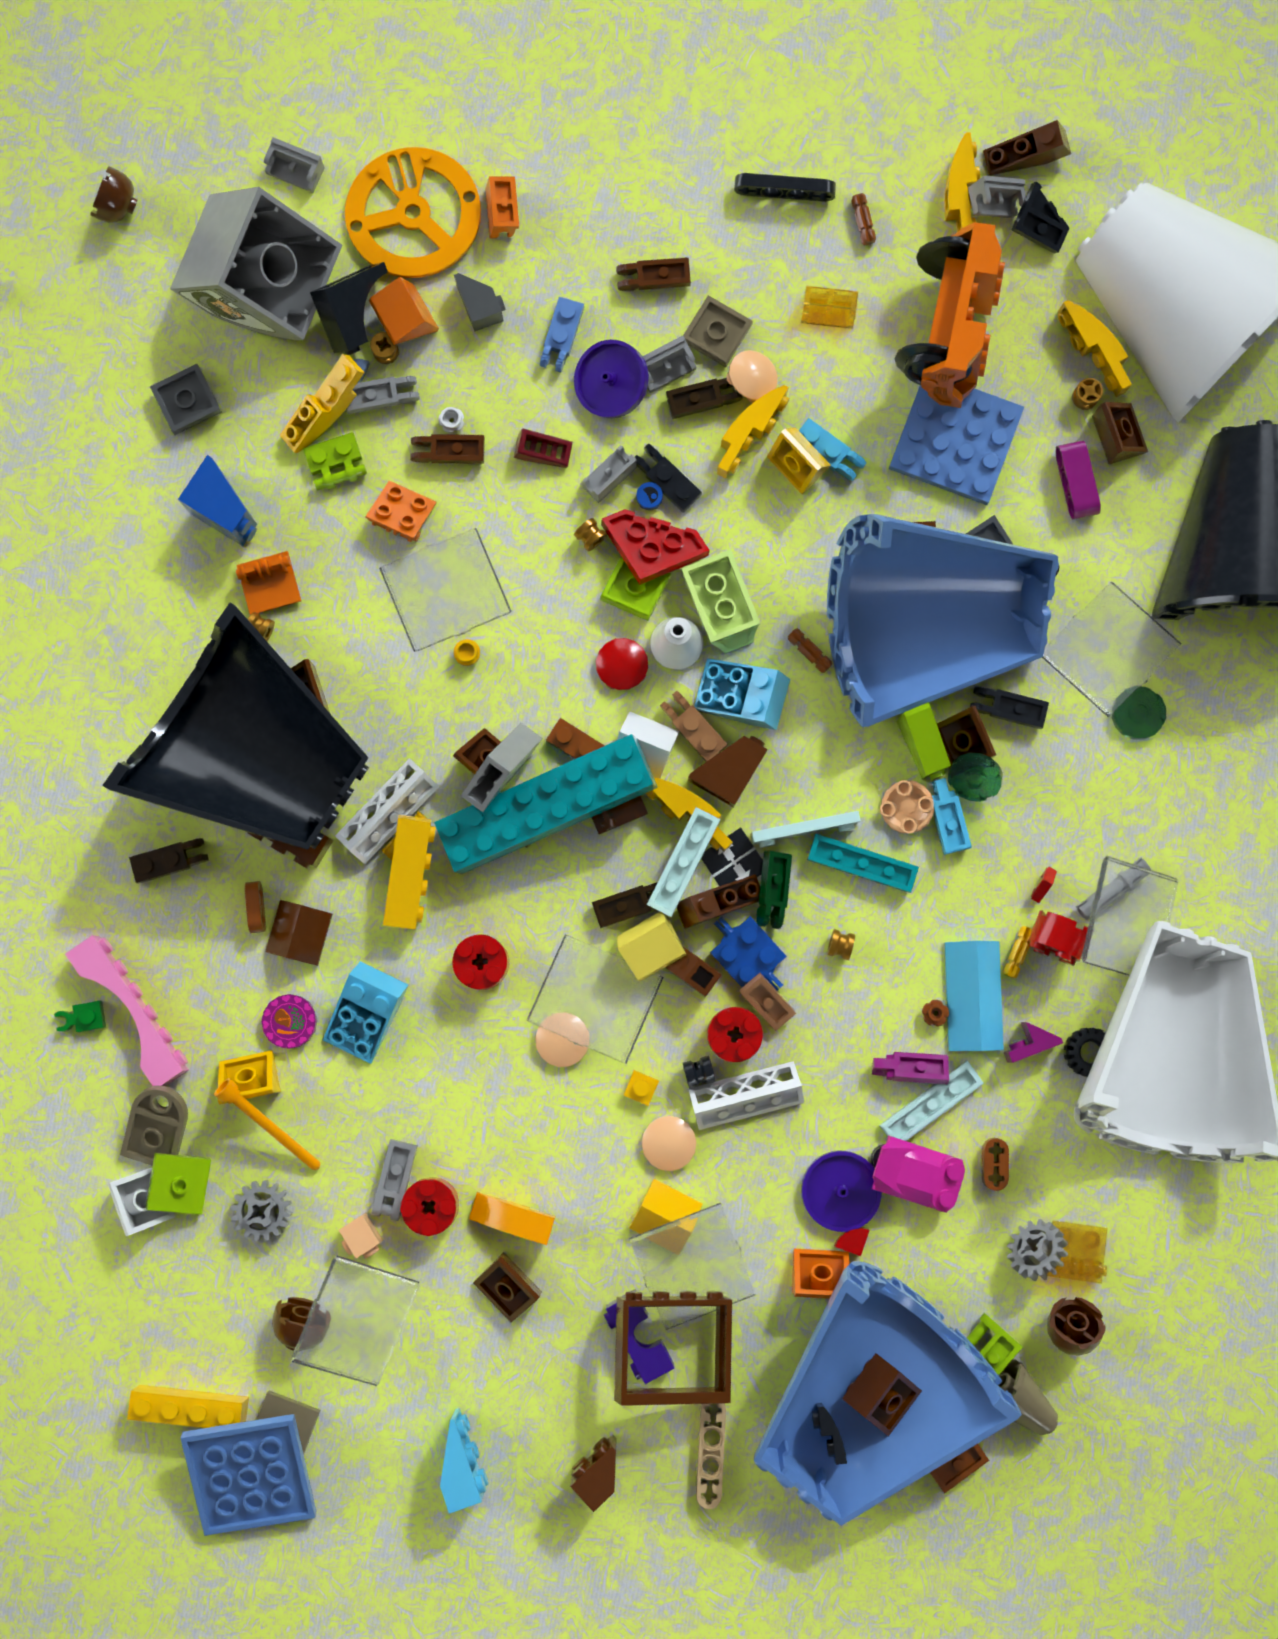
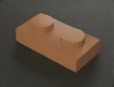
M761 973L740 989L745 999L775 1031L796 1014L792 1006Z

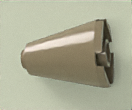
M1013 1359L999 1375L1002 1382L998 1386L1004 1391L1007 1390L1011 1393L1022 1415L1014 1422L1039 1435L1052 1433L1058 1425V1414L1024 1365Z

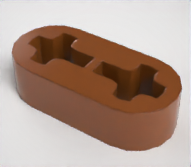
M260 881L246 882L245 900L250 933L265 932L266 919L262 884Z
M994 1137L986 1140L982 1147V1182L990 1190L1000 1191L1007 1186L1009 1180V1148L1005 1141ZM997 1142V1146L1002 1148V1153L997 1154V1162H994V1155L989 1153L988 1150L994 1147V1143ZM994 1166H997V1174L1002 1176V1181H997L996 1186H994L992 1181L988 1180V1177L994 1174Z

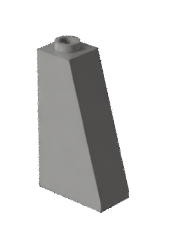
M520 723L486 757L461 794V797L484 812L529 759L543 738L523 723Z

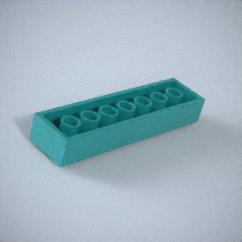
M630 734L499 793L484 812L471 805L434 822L453 871L464 874L658 788L638 739L633 734Z

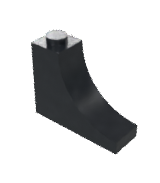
M384 262L368 265L310 292L334 353L345 352V355H351L360 351V345L368 342L364 326V308L370 289L382 275L388 272Z

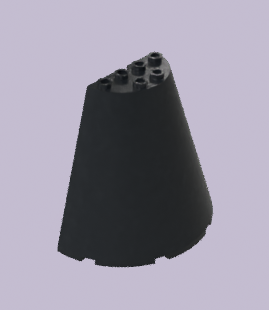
M1259 420L1256 422V425L1223 427L1221 432L1211 438L1152 611V619L1180 620L1183 617L1194 614L1195 609L1212 611L1230 609L1232 606L1278 608V424H1272L1270 420Z
M230 602L214 624L211 634L212 640L205 647L196 663V667L142 745H139L129 756L127 762H118L102 786L116 793L306 850L310 847L316 849L324 837L320 833L323 827L330 828L339 814L335 809L338 805L344 807L352 795L354 789L350 786L355 779L361 781L369 769L365 765L369 757L243 613Z

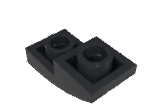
M816 1403L817 1411H812L814 1429H819L821 1436L831 1435V1439H826L828 1457H833L836 1465L847 1464L843 1441L834 1420L822 1403Z

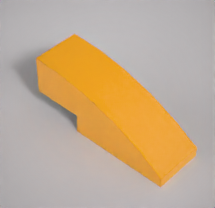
M477 1192L469 1219L494 1229L547 1245L556 1216Z

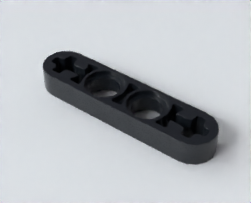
M741 173L735 177L734 191L744 196L827 202L835 198L836 183L832 180Z

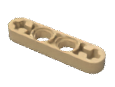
M725 1403L717 1404L721 1411H716L715 1421L716 1423L721 1422L720 1426L714 1423L704 1425V1421L710 1422V1411L705 1409L710 1407L711 1404H701L696 1496L699 1505L705 1509L717 1507L722 1498L726 1424ZM709 1430H716L720 1435V1439L715 1445H709L704 1440V1434ZM710 1458L715 1459L718 1463V1469L711 1474L706 1473L702 1468L703 1462ZM701 1478L706 1480L718 1479L717 1483L712 1481V1492L717 1495L713 1496L709 1502L706 1501L705 1496L701 1495V1493H706L707 1481L701 1482Z

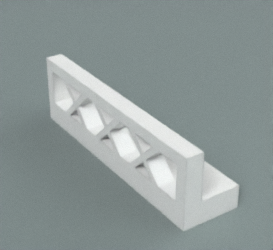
M409 758L335 835L336 838L360 861L366 864L396 832L398 815L412 816L439 788V785ZM412 769H414L415 772L412 774V776L409 779L404 780L405 776ZM391 791H394V794L386 800V796ZM376 810L375 814L370 819H367L368 815ZM353 830H357L356 834L348 841L346 838Z
M794 1061L703 1084L695 1088H688L699 1130L804 1103L802 1085ZM791 1072L793 1078L784 1082L776 1079L780 1074ZM761 1080L766 1082L763 1087L757 1089L750 1086L753 1081ZM735 1087L739 1089L736 1094L730 1096L724 1094L727 1088ZM703 1094L712 1095L709 1101L698 1104L696 1096Z

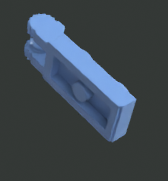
M559 297L544 343V350L540 360L541 367L546 368L551 352L554 351L559 353L555 369L558 372H562L567 355H570L584 311L583 303Z

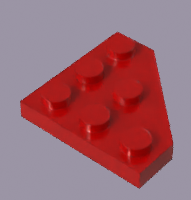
M626 509L604 517L601 520V526L639 585L709 556V548L695 529L686 527L684 530L670 526L671 522L650 517V519L635 515V512Z

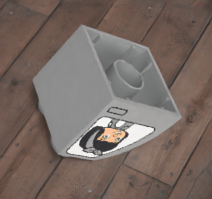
M260 187L210 194L170 289L210 315L228 323L272 337L304 340L316 311L310 292L327 284L342 244Z

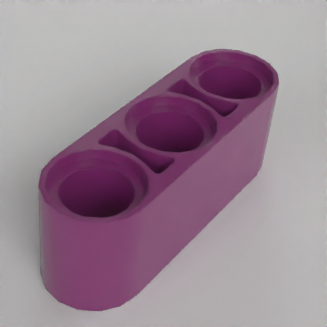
M1085 441L1056 446V461L1071 519L1100 514V499Z

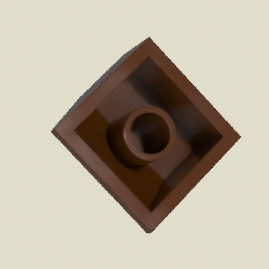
M875 1353L872 1359L866 1362L863 1371L855 1382L849 1385L842 1399L889 1437L922 1390Z

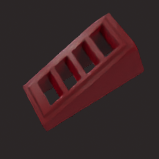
M522 428L518 434L514 458L567 468L573 442ZM526 441H531L529 450H525ZM537 443H541L539 453L535 452ZM547 445H552L550 456L546 455ZM558 446L563 447L560 459L556 458Z

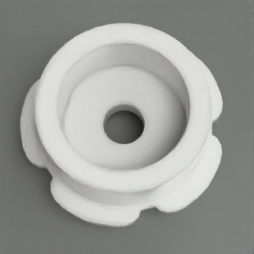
M447 407L439 415V425L443 426V430L448 433H452L454 430L459 431L464 425V415L459 409Z

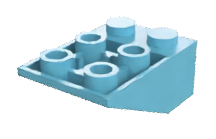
M707 658L694 707L700 712L752 726L777 730L790 678L776 669Z
M360 961L348 975L323 1041L371 1064L401 1005L408 984Z
M460 1408L455 1409L450 1420L440 1488L449 1514L481 1503L486 1492V1486L489 1484L484 1468L479 1469L477 1458L480 1456L476 1442H471L468 1431L471 1430L466 1414H461Z

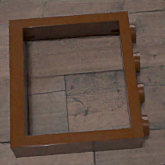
M655 1291L653 1296H642V1292H626L625 1297H617L614 1401L621 1406L731 1403L732 1299L723 1296L721 1291H707V1296H697V1292L681 1291L680 1296H670V1292ZM716 1306L715 1387L627 1389L629 1307Z

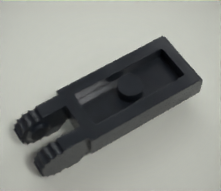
M648 443L644 450L657 464L651 469L642 457L636 455L634 458L637 461V466L646 474V478L662 489L663 494L684 513L702 495V492L665 456L662 457Z
M984 687L974 688L973 693L977 696L994 698L992 706L977 702L971 703L970 707L976 706L978 713L990 714V717L1043 729L1049 702L1000 689L995 691Z

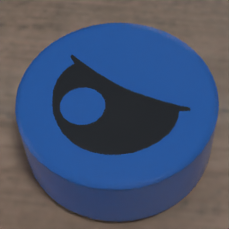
M653 482L642 484L637 490V503L645 510L658 508L663 500L662 489Z

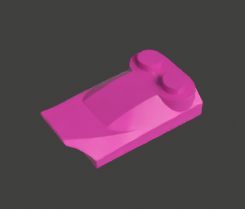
M888 1135L886 1144L881 1148L873 1173L874 1183L872 1189L947 1213L954 1207L965 1174L963 1160Z

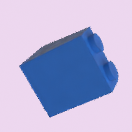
M207 455L178 500L191 515L244 546L246 541L249 542L254 537L257 528H255L257 523L213 458Z

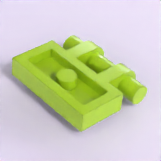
M353 432L303 448L311 474H323V478L314 480L317 491L324 488L328 490L335 488L336 484L348 480L350 482L356 481L358 477L367 474L364 464L356 467L353 465V462L362 459ZM345 465L346 470L331 474V469Z

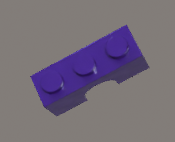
M617 1299L606 1305L607 1313L604 1314L611 1329L616 1328ZM629 1307L628 1353L633 1360L630 1367L636 1379L642 1378L644 1383L647 1384L673 1370L675 1366L662 1339L652 1344H643L636 1339L634 1335L635 1327L648 1318V1312L645 1307Z

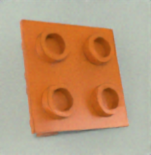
M388 481L365 518L371 521L373 526L377 525L386 529L387 532L393 530L394 535L397 536L400 533V536L408 539L409 542H412V540L417 542L421 534L419 530L437 502L392 481Z
M288 551L237 565L236 574L238 579L241 580L250 615L253 612L261 613L302 601Z

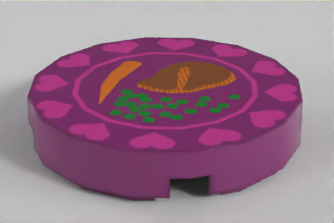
M287 994L278 996L269 1002L263 1012L261 1022L263 1032L271 1043L277 1047L291 1049L300 1047L311 1039L316 1031L317 1016L309 1001L301 996Z

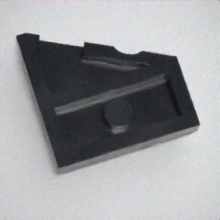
M1034 182L1030 186L1011 230L1054 254L1059 253L1070 228L1065 220L1058 215L1052 201L1048 202L1040 190L1042 188L1040 183Z

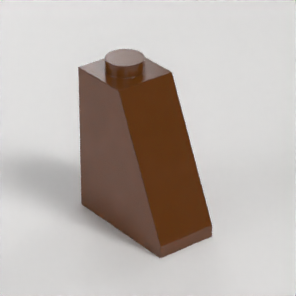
M743 736L691 772L687 781L734 808L768 749L763 747L765 743L754 736L750 738Z

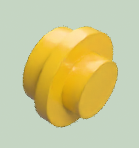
M461 640L454 647V657L463 666H471L480 658V648L473 640Z

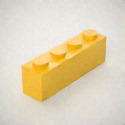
M398 815L383 921L384 926L416 930V923H422L424 907L419 906L420 896H426L428 880H423L424 869L430 870L432 853H427L428 842H434L436 827L431 826V819Z
M138 1385L131 1390L127 1420L200 1428L246 1422L249 1396Z

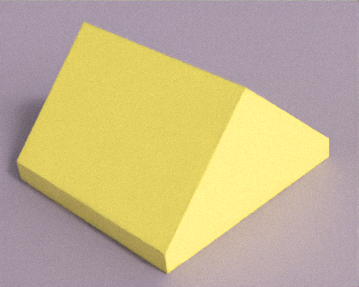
M662 912L656 913L617 936L618 950L639 982L686 956L668 916Z

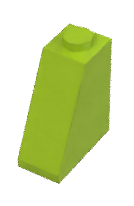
M929 702L904 712L897 720V724L921 778L930 777L932 781L946 775L944 770L949 768L951 764Z

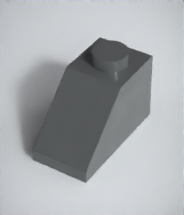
M460 273L454 275L456 286L474 332L504 321L502 311L506 309L501 295L496 296L492 287Z

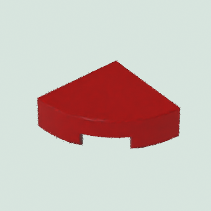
M1051 867L1045 869L1041 875V882L1032 892V900L1040 903L1054 883L1057 873L1055 869Z
M860 1227L845 1232L836 1240L834 1247L861 1256L870 1230Z

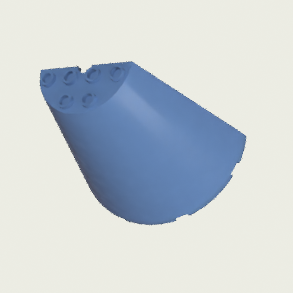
M878 514L857 516L842 531L836 543L838 546H841L839 556L832 557L829 570L827 617L829 619L833 618L834 628L833 633L828 635L832 660L843 696L850 695L853 703H850L849 709L862 727H869L1044 656V649L1047 645L1048 622L1051 619V611L1047 606V602L1052 600L1055 593L1054 582L1056 571L1059 567L1057 555Z
M860 1261L851 1262L843 1270L754 1455V1462L762 1471H769L785 1488H797V1494L803 1502L813 1504L827 1520L831 1521L833 1519L840 1526L1013 1423L1022 1415L1011 1393L1007 1390L1004 1391L998 1386L1002 1380L992 1366L957 1328L954 1330L942 1322L944 1319L942 1313L893 1276L891 1280L889 1278L886 1279L881 1275L883 1273L882 1269ZM875 1353L922 1390L889 1437L842 1399L849 1385L855 1382L863 1371L866 1362L872 1359ZM816 1403H822L834 1420L843 1441L847 1464L836 1465L834 1458L828 1457L826 1439H831V1435L821 1436L819 1429H814L812 1411H817Z

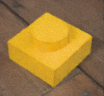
M634 1070L624 1096L649 1106L659 1080Z

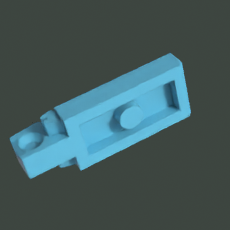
M946 778L933 781V816L943 854L946 855L972 848L959 796H956L954 790L949 791Z

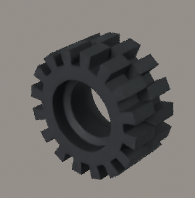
M1082 1028L1079 1031L1073 1032L1071 1037H1068L1066 1040L1068 1043L1064 1045V1050H1066L1064 1058L1068 1060L1067 1065L1074 1070L1073 1072L1088 1077L1093 1063H1087L1082 1059L1081 1048L1086 1042L1090 1041L1096 1043L1100 1048L1106 1034L1103 1032L1104 1030Z

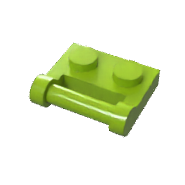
M983 1313L979 1318L981 1321L967 1336V1339L975 1346L989 1328L995 1333L980 1353L999 1376L1023 1347L987 1314Z

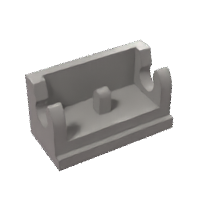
M274 137L271 140L263 162L267 164L266 174L314 193L325 169L321 156Z
M983 176L968 187L973 215L1006 218L1017 216L1016 200L1019 198V204L1022 207L1026 198L1025 180Z
M684 336L643 356L648 368L649 382L647 388L650 393L696 369L695 357Z
M620 445L588 477L584 478L580 485L599 503L637 468V461L632 454L628 456L624 451V447Z

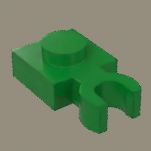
M102 1001L72 1005V1014L68 1011H58L54 1014L55 1017L64 1016L66 1018V1024L56 1028L59 1032L69 1031L74 1025L76 1032L106 1028Z

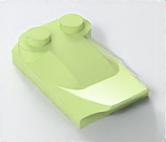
M731 549L681 568L685 585L690 592L710 644L718 647L724 653H728L753 643L760 621Z

